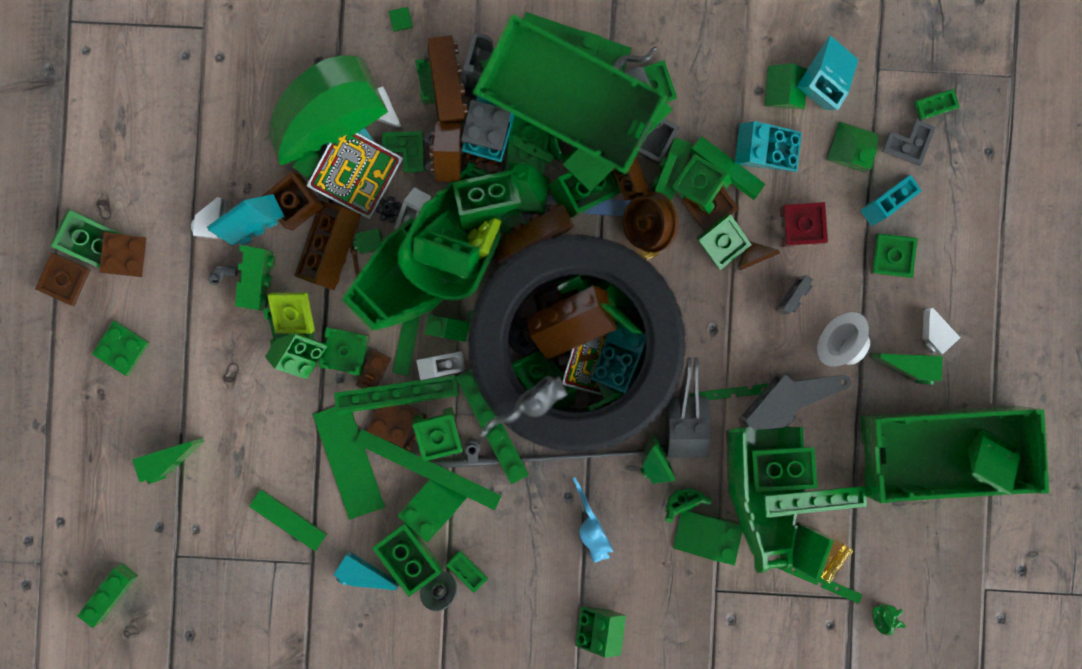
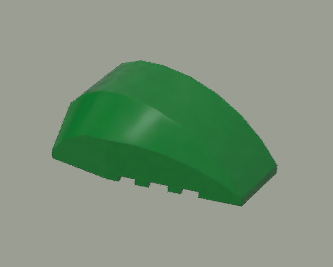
M347 55L324 59L298 76L282 93L274 107L269 130L271 143L278 162L282 166L304 157L305 152L320 150L321 146L326 143L334 144L339 142L340 137L345 135L347 137L353 136L388 113L365 60L362 57Z
M412 218L384 238L341 299L371 331L391 327L432 311L444 300L429 295L416 287L404 276L398 264V252L414 223Z

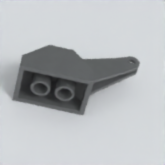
M687 358L679 397H672L666 406L668 458H708L711 416L708 397H699L698 358H694L693 364L694 397H688L691 379V358Z
M777 373L740 416L739 420L754 430L789 426L796 417L794 415L798 409L848 389L851 385V379L846 375H835L793 381L787 375Z

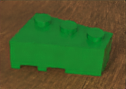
M240 245L239 251L243 252V262L238 263V270H241L240 281H237L235 306L263 311L264 307L268 305V296L266 294L268 287L270 288L272 283L270 271L275 265L274 252Z

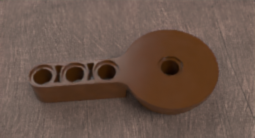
M635 158L626 174L614 168L613 173L624 200H631L623 216V229L627 239L633 246L645 252L655 253L665 250L675 239L678 230V216L672 201L666 195L651 191L648 188L637 158Z

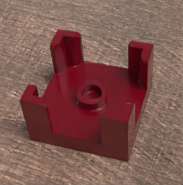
M825 202L790 204L780 207V217H784L785 236L782 237V247L809 244L823 245L828 243Z

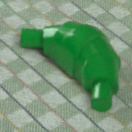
M692 488L678 489L667 499L665 521L672 523L674 516L699 506L700 503L709 506L712 498L704 496L703 492L693 490Z

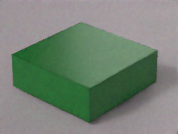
M408 7L388 11L393 32L413 28Z

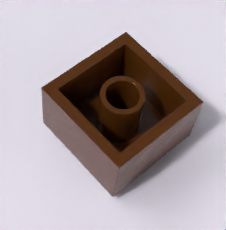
M436 123L435 131H431V144H434L430 145V158L434 159V161H431V173H435V182L460 181L462 162L461 123Z
M293 171L262 195H274L284 217L279 219V222L285 229L292 231L323 207V204L312 189L307 187V182L302 175Z

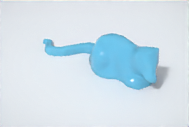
M573 477L584 509L588 515V518L580 526V538L590 550V556L594 563L610 558L608 552H614L599 520L592 511L576 477Z

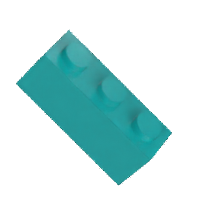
M272 194L244 200L208 225L207 229L231 245H246L253 241V237L264 234L266 228L269 229L278 224L277 221L284 217Z

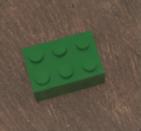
M405 522L372 548L408 597L442 573V565L421 537Z

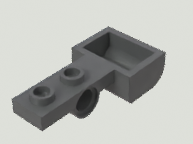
M666 121L661 127L653 129L644 140L638 155L656 164H660L679 126Z

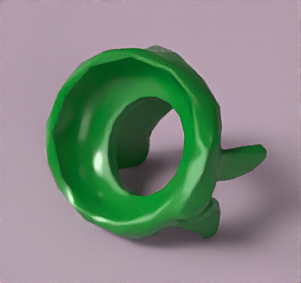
M551 135L548 148L549 153L555 155V160L566 162L579 149L573 146L571 153L564 154L558 146V142L561 139Z
M884 603L877 605L873 609V621L876 629L883 635H892L895 628H906V625L897 619V617L901 616L903 610H897V608Z

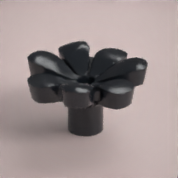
M389 196L387 201L382 198L379 201L381 206L376 207V212L381 213L380 220L385 221L388 218L390 223L395 222L394 216H399L400 210L398 209L402 207L401 202L394 203L395 199L392 196Z

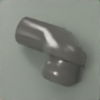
M217 266L209 275V283L217 285L226 276L236 277L238 268L233 266Z

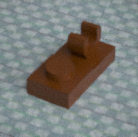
M465 153L461 165L467 167L469 162H472L476 167L491 174L502 172L505 165L503 160L502 162H497L470 153Z
M373 350L355 386L361 389L378 386L392 358Z

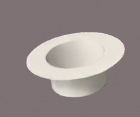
M849 312L836 317L826 326L817 344V354L823 364L831 367L844 364L852 365L865 357L870 348L869 326L865 317L859 313Z

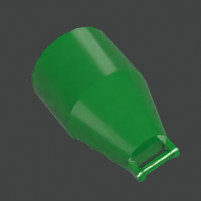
M469 162L466 169L460 175V181L490 175L491 173ZM450 182L445 189L437 192L434 198L423 204L399 249L398 264L404 276L429 295L448 300H461L470 297L478 288L499 243L501 233L499 227L488 255L479 259L478 271L468 279L413 260L414 237L446 210L449 209L461 225L453 183ZM480 226L473 227V228H468V229H464V230H465V231L468 233V235H469V233H470L474 228L477 229V228H479Z
M785 426L783 428L758 430L750 427L726 430L728 493L750 552L754 555L755 570L757 573H764L768 569L790 568L793 565V548L798 526H795L797 514L762 517L760 496L805 492V489L755 492L752 486L750 449L804 447L803 427ZM780 554V559L767 561V556Z

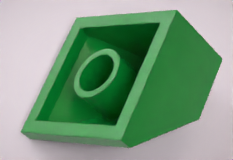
M839 122L826 160L865 173L871 170L877 152L878 134Z
M510 162L509 170L514 172L521 205L514 208L513 211L544 214L549 178L529 164Z
M652 432L649 434L641 459L642 468L640 470L644 478H649L652 484L674 481L676 478L672 466Z

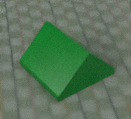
M794 63L768 66L764 107L804 110L806 94L797 88V85L806 73L807 68Z

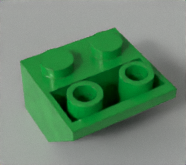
M292 333L276 339L265 358L276 370L308 379L327 345Z
M581 606L575 646L604 658L620 656L626 615L613 610Z

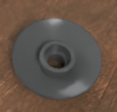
M442 571L441 574L420 589L422 604L431 611L446 609L456 597L457 583L451 574Z

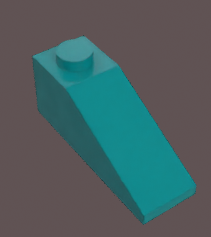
M909 175L871 201L860 211L872 227L888 218L922 190L912 175Z
M350 551L346 554L333 575L337 577L336 580L339 583L354 587L396 590L399 586L395 579Z

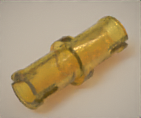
M842 544L834 557L829 558V563L823 570L821 578L830 584L837 572L844 568L843 564L853 553V550Z

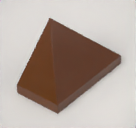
M750 241L752 245L744 251L738 266L739 271L776 256L780 252L778 249Z

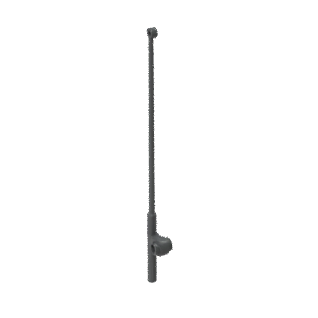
M469 439L465 443L464 451L468 455V459L430 461L443 468L499 465L500 463L497 457L478 458L480 443L476 439ZM660 445L662 449L664 448L663 452L666 453V446ZM644 450L520 458L522 462L609 457L643 454Z

